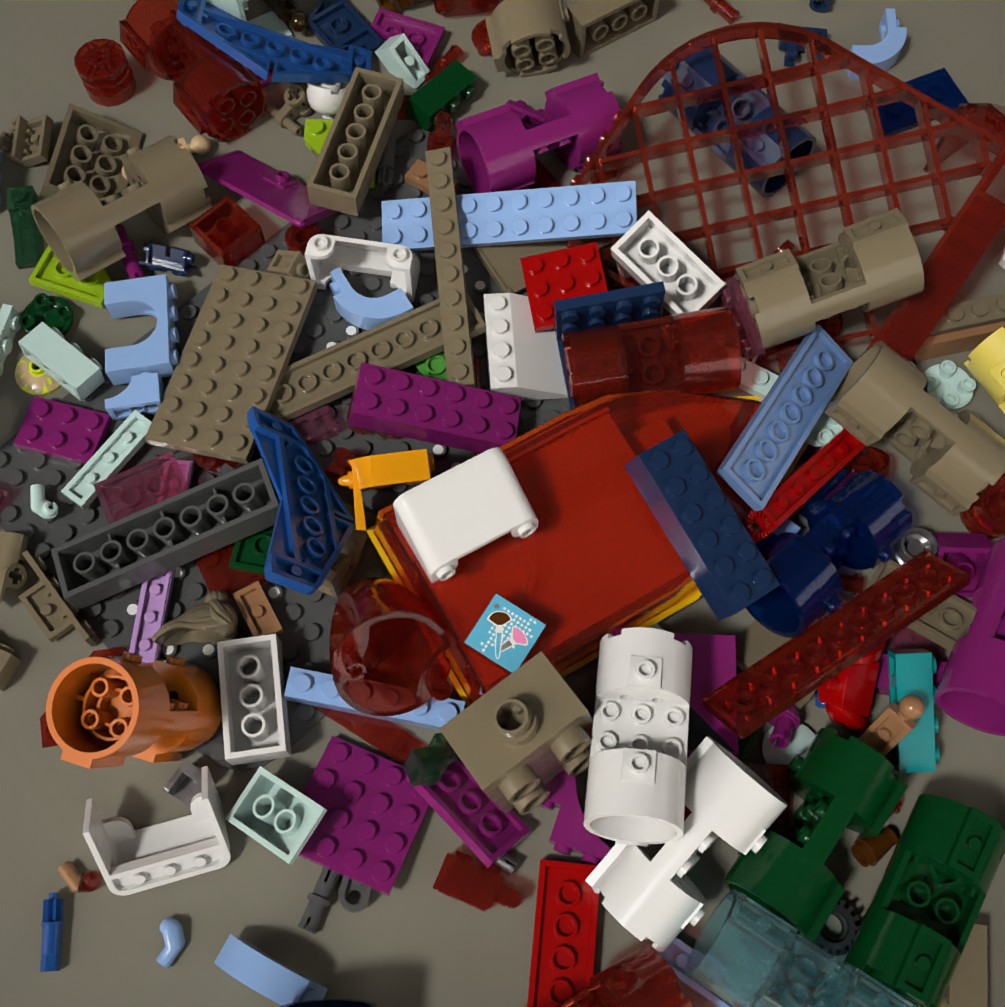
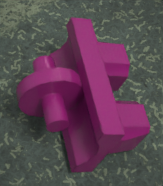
M509 99L506 104H509L510 110L519 117L526 130L545 124V110L529 108L527 103L522 100L515 102Z

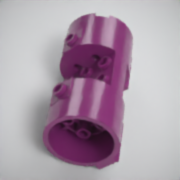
M598 73L562 84L544 92L547 99L545 103V124L531 129H525L519 117L510 110L509 104L456 122L459 159L466 179L474 193L527 189L528 185L535 183V155L554 149L558 158L569 170L578 167L579 172L592 168V162L619 152L623 146V143L620 141V133L624 132L621 110L613 92H607L604 89V82L599 80Z
M1005 538L996 541L993 548L989 551L972 596L971 604L977 609L973 622L970 624L969 633L967 636L955 641L934 695L935 702L939 708L956 721L973 729L998 736H1005Z

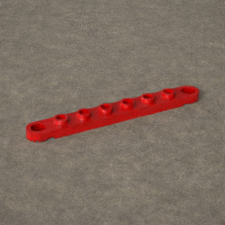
M843 428L776 487L764 509L760 511L751 509L743 516L741 522L753 542L761 541L779 527L866 446L846 429ZM751 520L759 525L760 532L753 530L754 527L751 528L753 526L750 524Z

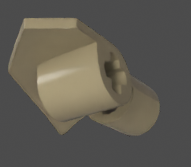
M0 532V603L4 600L6 588L18 589L26 582V569L23 565L18 564V562H24L25 557L22 553L27 549L29 539L27 535L14 532Z

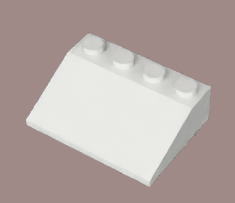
M514 293L483 294L490 391L520 397L521 401L568 398L555 329L535 333L528 296Z

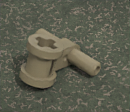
M292 85L284 93L286 103L280 110L272 103L267 104L265 110L275 118V122L282 128H287L293 134L299 135L302 128L294 120L297 116H308L313 109L308 103L305 90L300 85Z

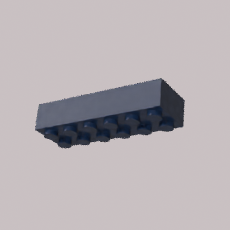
M685 430L642 452L624 465L718 621L737 614L780 586Z

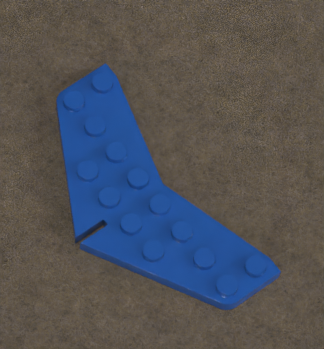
M179 0L176 18L182 25L189 27L264 80L267 78L269 68L273 69L271 82L349 83L356 67L371 70V50L349 45L348 50L310 44L243 21L206 2L207 0Z
M252 406L247 412L249 429L254 436L280 500L264 566L265 580L299 593L311 595L322 585L355 527L353 522L355 520L298 430L291 423Z

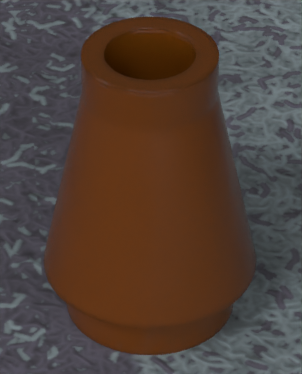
M887 827L879 833L878 837H861L856 839L855 844L851 847V851L861 866H875L898 843V838L894 831Z

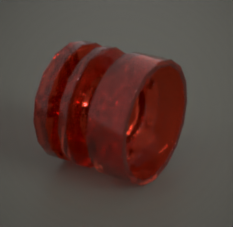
M102 38L89 41L78 49L74 57L75 68L83 81L87 94L93 102L106 107L118 106L127 102L133 96L136 90V79L129 66L125 51L120 44L114 40Z

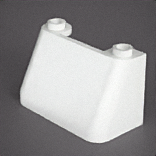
M317 234L309 239L305 251V259L311 280H316L318 289L326 290V284L332 280L330 272L340 268L342 273L343 270L389 276L391 277L390 287L395 289L401 288L408 300L414 302L420 274V260L406 246L327 234Z
M498 447L491 448L406 491L393 503L397 525L431 583L438 580L444 581L452 577L456 572L458 559L509 532L513 537L520 536L521 538H526L538 528V519L508 459L501 448Z

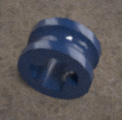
M810 0L809 6L813 11L823 13L829 9L831 0Z

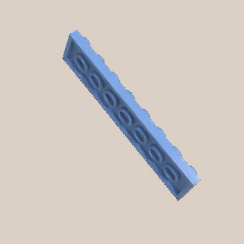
M819 324L816 325L814 332L806 334L716 471L755 511L764 509L853 364L851 358Z

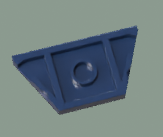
M319 0L315 11L311 12L307 18L308 29L327 47L348 50L349 45L375 51L384 43L380 36L346 0Z

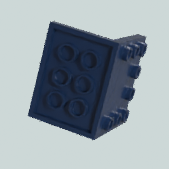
M663 281L554 301L555 336L572 419L581 414L601 411L604 408L607 410L663 399L678 400L661 324L665 297Z

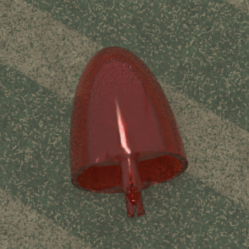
M365 577L357 580L342 592L337 601L331 622L329 641L330 665L337 692L349 706L357 711L373 716H395L407 713L425 704L432 697L438 701L446 700L451 696L449 692L452 693V687L447 680L452 664L445 657V651L451 646L449 639L431 610L418 596L403 585L382 577Z

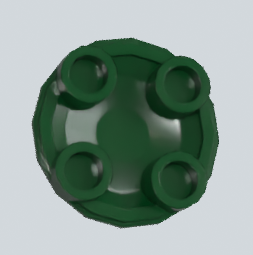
M40 293L25 307L19 323L26 335L41 322H44L50 328H57L65 336L70 331L74 322L73 311L70 305L62 298Z

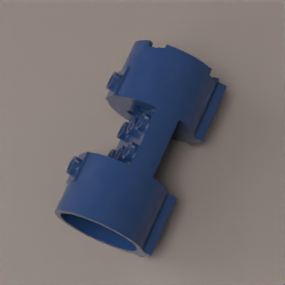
M709 43L698 44V50L692 54L687 51L682 57L678 56L662 76L664 81L661 86L665 89L663 94L658 96L660 104L762 197H769L789 183L805 165L815 148L816 138Z

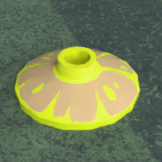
M23 356L17 363L15 370L16 383L26 393L42 396L50 394L61 387L59 383L43 370H35L38 366L27 357Z

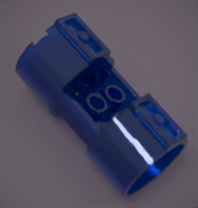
M841 469L805 502L801 515L807 519L810 530L804 536L789 532L775 535L771 532L766 538L755 543L780 586L747 606V611L766 629L786 638L798 637L815 620H820L827 612L833 614L842 603V600L839 598L844 588L838 574L839 568L843 565L855 570H867L869 568L874 569L881 561L885 564L895 553L893 547L910 531L913 522L912 512L907 511L901 501L904 498L901 491L887 478L866 469L863 472L851 470L847 472Z

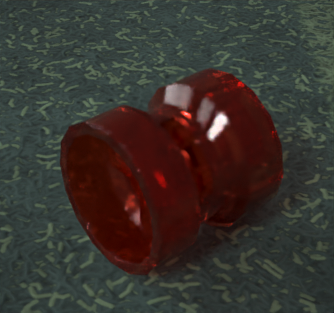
M337 447L333 454V463H329L324 472L330 479L338 482L340 477L347 475L348 471H352L347 460L360 457L348 449Z

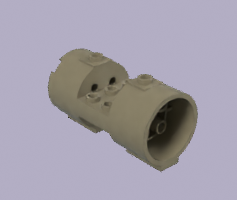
M504 0L494 9L492 16L485 17L497 73L505 71L510 74L513 71L520 73V77L542 75L558 67L557 63L562 58L567 59L570 54L571 47L565 22L570 20L567 6L562 7L560 0Z
M170 135L143 149L139 144L127 150L128 156L122 161L130 186L102 201H99L92 190L81 180L74 183L72 179H69L57 186L60 191L31 205L33 217L44 239L59 262L73 276L76 282L126 257L115 225L145 210L148 216L163 230L164 234H167L214 209L210 203V197L208 195L205 196L204 188L208 186L199 166L186 147L181 149L177 145L178 139Z
M898 208L844 227L843 233H840L838 236V242L795 258L788 248L735 268L736 273L734 276L735 288L741 309L744 310L745 317L749 323L747 324L759 350L768 349L814 332L816 329L815 322L822 319H828L833 315L855 309L859 306L863 312H869L918 294L924 289V272L919 251L909 229V223Z
M878 341L851 365L829 401L824 413L865 446L883 439L912 462L910 474L913 477L910 482L952 516L969 510L972 503L980 498L977 493L983 491L989 484L993 486L1005 472V439L993 431L976 413L965 409L956 414L946 409L937 401L934 395L923 390L927 382V376L913 362L902 357L885 342Z

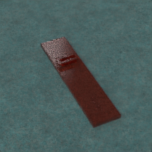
M322 707L315 708L408 769L413 770L437 753V751L390 721Z

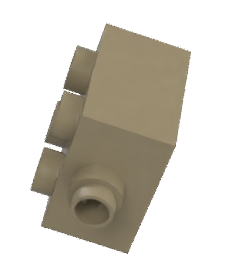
M542 651L439 728L480 788L505 814L514 808L517 809L520 815L533 811L550 795V791L545 784L561 771L565 770L569 777H574L589 768L593 725L591 716Z

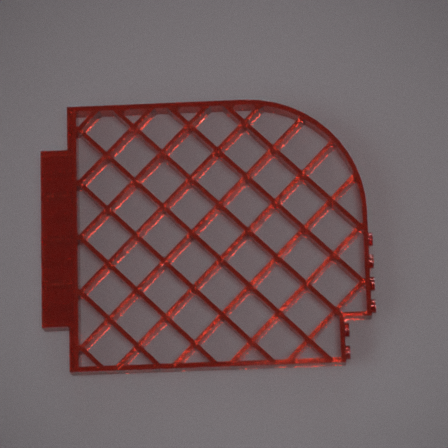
M746 22L724 26L701 34L679 46L663 58L648 73L623 111L618 110L612 120L613 126L609 132L605 131L598 141L599 147L595 153L591 152L584 162V170L580 175L576 174L570 183V186L586 185L595 171L598 172L600 183H605L603 171L642 162L648 193L637 195V208L651 205L652 214L659 220L657 203L695 195L701 226L674 232L673 234L682 242L704 238L710 269L720 279L735 276V268L754 261L718 269L711 236L749 228L755 259L759 260L764 257L757 226L794 217L801 250L791 252L795 258L830 245L826 244L810 248L803 215L840 207L843 225L847 227L854 224L850 204L886 196L888 209L898 208L901 212L898 193L932 186L940 219L909 226L912 236L940 230L945 231L922 265L924 272L923 291L899 300L880 329L877 328L874 311L871 310L863 312L867 330L832 337L838 345L870 339L871 342L865 351L878 341H883L902 357L912 361L1005 223V203L986 193V190L1005 164V140L816 32L783 23ZM742 39H755L763 74L726 83L718 45ZM765 39L781 40L803 46L808 63L771 71ZM710 47L718 85L681 93L675 66L688 57ZM816 52L824 55L827 58L818 60ZM848 69L859 76L863 96L827 104L821 74ZM669 72L674 95L641 103L651 88ZM811 77L817 107L781 115L775 86ZM872 84L884 91L874 93ZM766 88L772 118L735 126L729 97ZM721 99L727 128L690 137L684 107ZM903 101L915 108L919 126L918 130L884 137L878 106ZM677 109L683 139L645 148L639 118ZM866 109L873 140L837 148L831 117ZM930 117L941 124L931 126ZM632 119L639 149L605 157L629 120ZM820 120L827 151L791 159L784 129ZM775 131L782 161L745 170L738 139ZM960 134L971 140L976 163L942 171L935 139ZM730 142L737 172L699 181L693 150ZM922 142L929 174L894 182L887 150ZM988 151L996 155L993 161H990ZM686 152L692 182L654 191L648 161ZM876 153L883 185L847 193L840 161ZM830 163L837 195L800 203L794 172ZM785 174L791 206L754 214L748 182ZM980 175V180L956 216L953 217L945 183ZM740 185L746 216L708 224L702 193ZM611 237L613 245L617 242V237ZM586 239L568 240L567 247L583 245ZM611 247L599 249L601 261L613 258ZM617 261L619 275L602 265L605 279L620 289L635 286L625 279L623 267ZM723 293L717 298L720 315L695 320L687 328L663 307L662 315L682 328L770 372L772 371L759 364V362L777 359L781 374L787 365L785 357L792 356L799 346L783 348L781 343L774 346L775 350L748 356L734 347L729 323L745 320L746 317L744 310L727 313ZM826 319L817 321V324L829 335ZM722 325L726 342L704 328Z

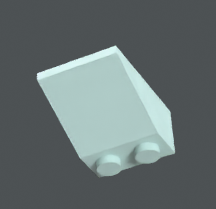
M260 766L225 819L292 865L327 812V809Z

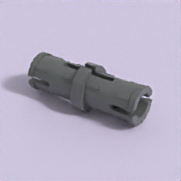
M322 868L313 893L309 892L307 897L309 903L298 927L316 934L326 907L331 905L329 899L340 874L327 868Z

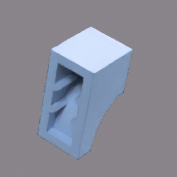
M142 372L139 375L131 376V382L123 392L112 398L105 399V409L112 420L126 419L134 410L143 416L156 414L165 393L164 383L158 372Z

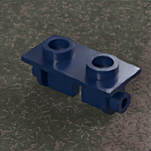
M154 242L143 245V253L146 254V258L140 260L139 264L148 265V268L151 270L161 271L165 269L172 271V274L177 276H187V274L197 269V266L191 265L195 261V255L191 254L189 250L172 247L169 256L167 255L168 246Z

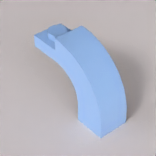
M886 8L879 24L881 42L873 45H852L846 60L848 80L876 78L886 73L895 64L907 36V27H899L900 22L899 19H896L895 8Z
M340 268L330 272L332 282L329 286L334 294L336 310L346 321L356 327L369 330L414 310V307L401 288L382 297L369 298L358 294L351 287Z
M231 933L214 961V964L230 976L280 1005L299 1001L320 1000L324 998L328 990L324 985L285 966L256 946Z

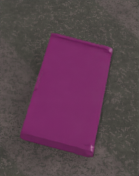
M235 150L197 164L202 174L288 220L301 229L338 212L310 204L307 187L301 184L299 180L291 177L290 173L277 171L240 150Z

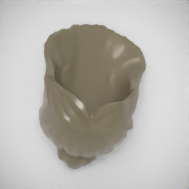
M221 589L213 590L206 595L203 603L194 605L179 617L164 624L154 634L152 641L159 645L176 646L188 642H209L214 645L219 641L234 640L238 632V616L235 609L228 603V594Z

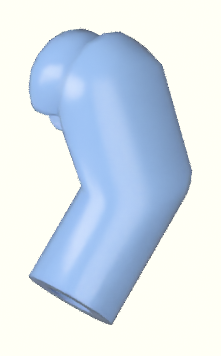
M171 917L165 918L160 924L165 947L156 959L158 963L166 968L171 966L185 944L181 923Z

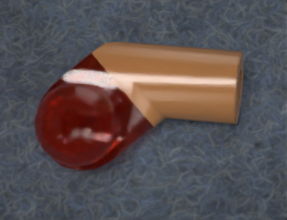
M71 861L65 862L57 869L72 892L91 893L101 885V876L97 871L79 873Z

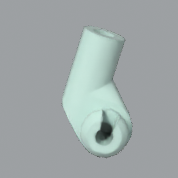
M42 484L31 485V510L44 519L56 517L58 505L54 501L51 503L45 499V486Z

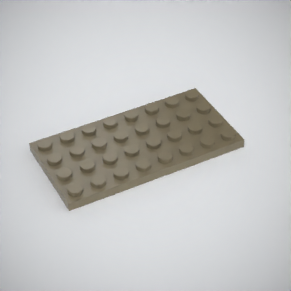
M220 264L146 434V442L150 445L249 464L257 444L249 429L247 412L252 406L267 413L270 412L318 289L316 280Z

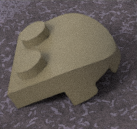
M21 115L11 121L14 126L9 132L3 131L1 133L0 152L20 167H30L48 161L53 119L48 115H43L29 121Z

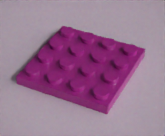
M332 736L303 792L304 795L327 809V812L298 856L389 896L430 807L426 800L406 780L411 769Z

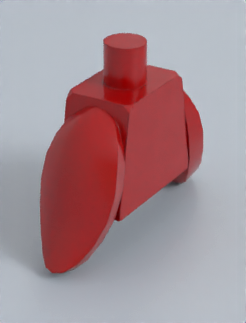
M877 634L869 639L842 647L836 653L834 659H827L824 664L823 674H819L815 679V687L819 691L818 699L820 702L826 703L825 710L829 718L836 724L851 731L857 738L869 728V723L864 717H869L880 665V662L876 661L883 655L885 649V636L883 634Z

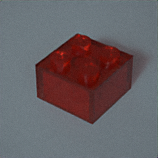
M228 195L188 225L195 242L219 266L222 264L236 267L266 243L261 226Z

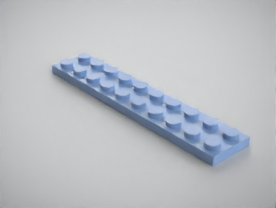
M636 181L457 195L462 248L623 236L637 222ZM430 197L381 201L383 243L403 245L411 251L435 250Z

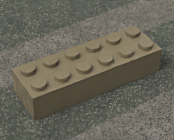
M359 67L355 68L306 185L310 204L359 216L404 101L402 78Z

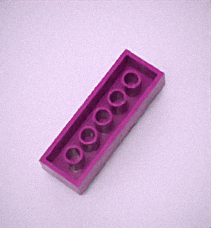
M361 362L356 377L348 425L477 453H483L491 448L498 447L506 455L515 448L521 398Z

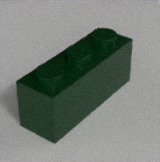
M454 60L408 98L405 114L426 131L430 130L434 125L439 126L447 114L450 112L454 113L465 99L468 101L472 98L476 91L477 76L460 62Z

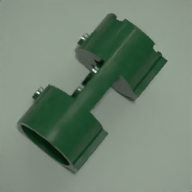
M821 728L806 752L801 755H795L788 765L787 769L790 770V773L786 779L792 790L807 803L806 805L804 803L801 804L794 813L793 818L796 821L791 829L786 828L781 835L767 830L763 835L768 840L755 854L750 849L744 855L739 851L738 858L723 880L727 889L746 906L780 929L795 932L802 942L807 943L815 941L846 890L838 884V880L833 873L823 865L842 833L847 828L862 834L866 838L878 837L908 787L907 784L901 781V776L893 775L891 771L894 766L879 752L853 736L849 739L836 736L838 732L832 728Z
M919 795L842 967L847 970L852 968L850 974L895 1002L897 1000L906 1005L911 1003V1007H940L1004 855L1005 830L1001 827L1002 823L975 807H968L937 795Z

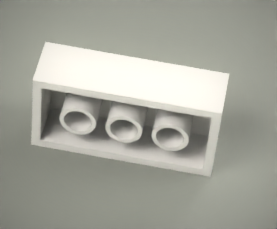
M649 210L610 248L612 257L641 285L663 281L665 287L663 307L685 328L695 321L725 290V283Z
M276 634L217 642L225 760L231 765L291 757L287 700L284 697L286 688L282 643Z

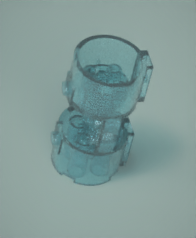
M736 889L728 892L713 911L692 949L685 970V974L733 1007H916L849 962L842 963L797 933V928Z

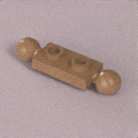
M916 695L903 697L899 706L894 702L858 739L872 747L882 756H885L917 725L914 719H918L923 715L925 711L924 702Z

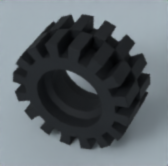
M839 899L831 913L841 923L842 930L840 935L836 939L831 940L826 938L820 931L813 943L805 942L812 946L811 949L814 952H820V955L840 956L847 954L860 927L857 923V920H860L858 914L854 915L853 910L855 909L851 905L847 906L845 904L846 901Z

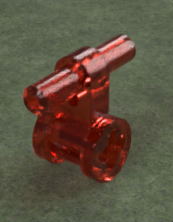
M439 111L437 113L435 133H429L427 151L450 147L453 156L455 136L450 135L452 118L447 112Z

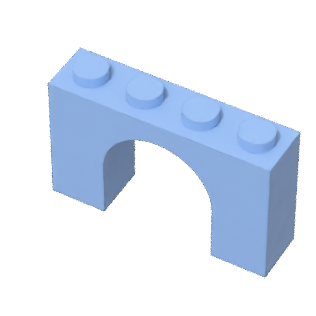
M166 274L104 283V305L113 319L136 315H149L157 319L155 330L146 340L135 345L105 349V373L113 385L130 383L131 376L139 375L142 372H158L161 378H168L173 375L180 358L179 352L176 349V343H179V333L175 327V321H178L179 317L177 307L174 305V299L178 298L176 285L174 283L171 284Z

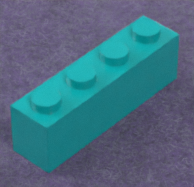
M925 649L888 650L890 706L894 702L899 706L901 699L907 695L920 697L925 705L923 715L918 719H914L917 725L891 750L892 765L899 773L936 772V763L940 760L939 748L935 745V733H938L939 730L938 718L934 715V704H936L934 695L937 689L933 686V674H936L937 664L932 653Z

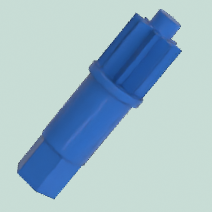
M59 892L49 893V899L43 900L40 972L60 971L64 899H58Z

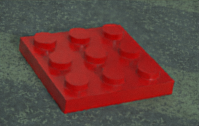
M597 242L520 258L535 333L555 329L554 301L608 291Z

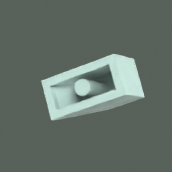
M404 33L390 37L375 51L389 73L402 78L403 82L414 89L431 74Z

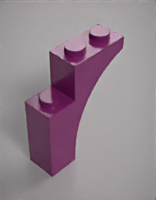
M563 770L545 784L550 791V795L540 805V807L548 810H553L554 806L560 808L549 843L554 845V851L568 856L573 851L583 855L582 861L598 865L611 848L597 835L589 832L584 827V814L577 796L575 776L569 777L566 771Z

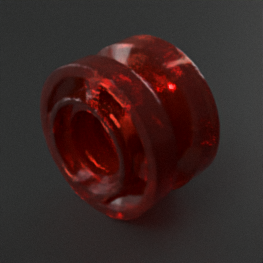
M314 223L303 229L292 224L285 233L288 250L300 251L305 256L309 239L314 235L321 234L319 228Z

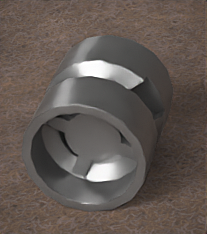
M911 528L894 543L890 549L889 558L916 573L937 553L938 544L936 538L926 529Z

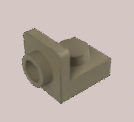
M277 250L267 268L269 273L308 279L310 275L305 256L300 251Z

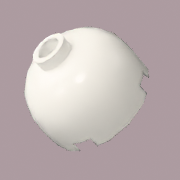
M307 82L306 93L310 107L317 113L322 114V118L334 119L349 83Z

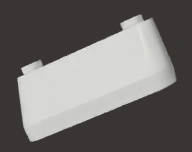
M208 766L202 767V792L196 794L191 799V815L134 830L131 822L124 817H111L102 820L93 798L86 799L83 836L112 893L120 896L130 895L217 870L229 863L231 858L230 844L222 803Z

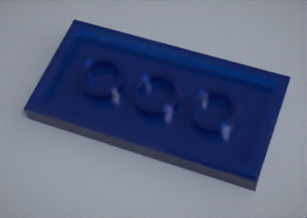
M942 68L863 97L860 104L883 139L966 109L969 102L946 69Z

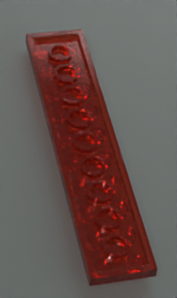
M926 550L922 551L702 698L704 708L743 740L970 584L969 574Z

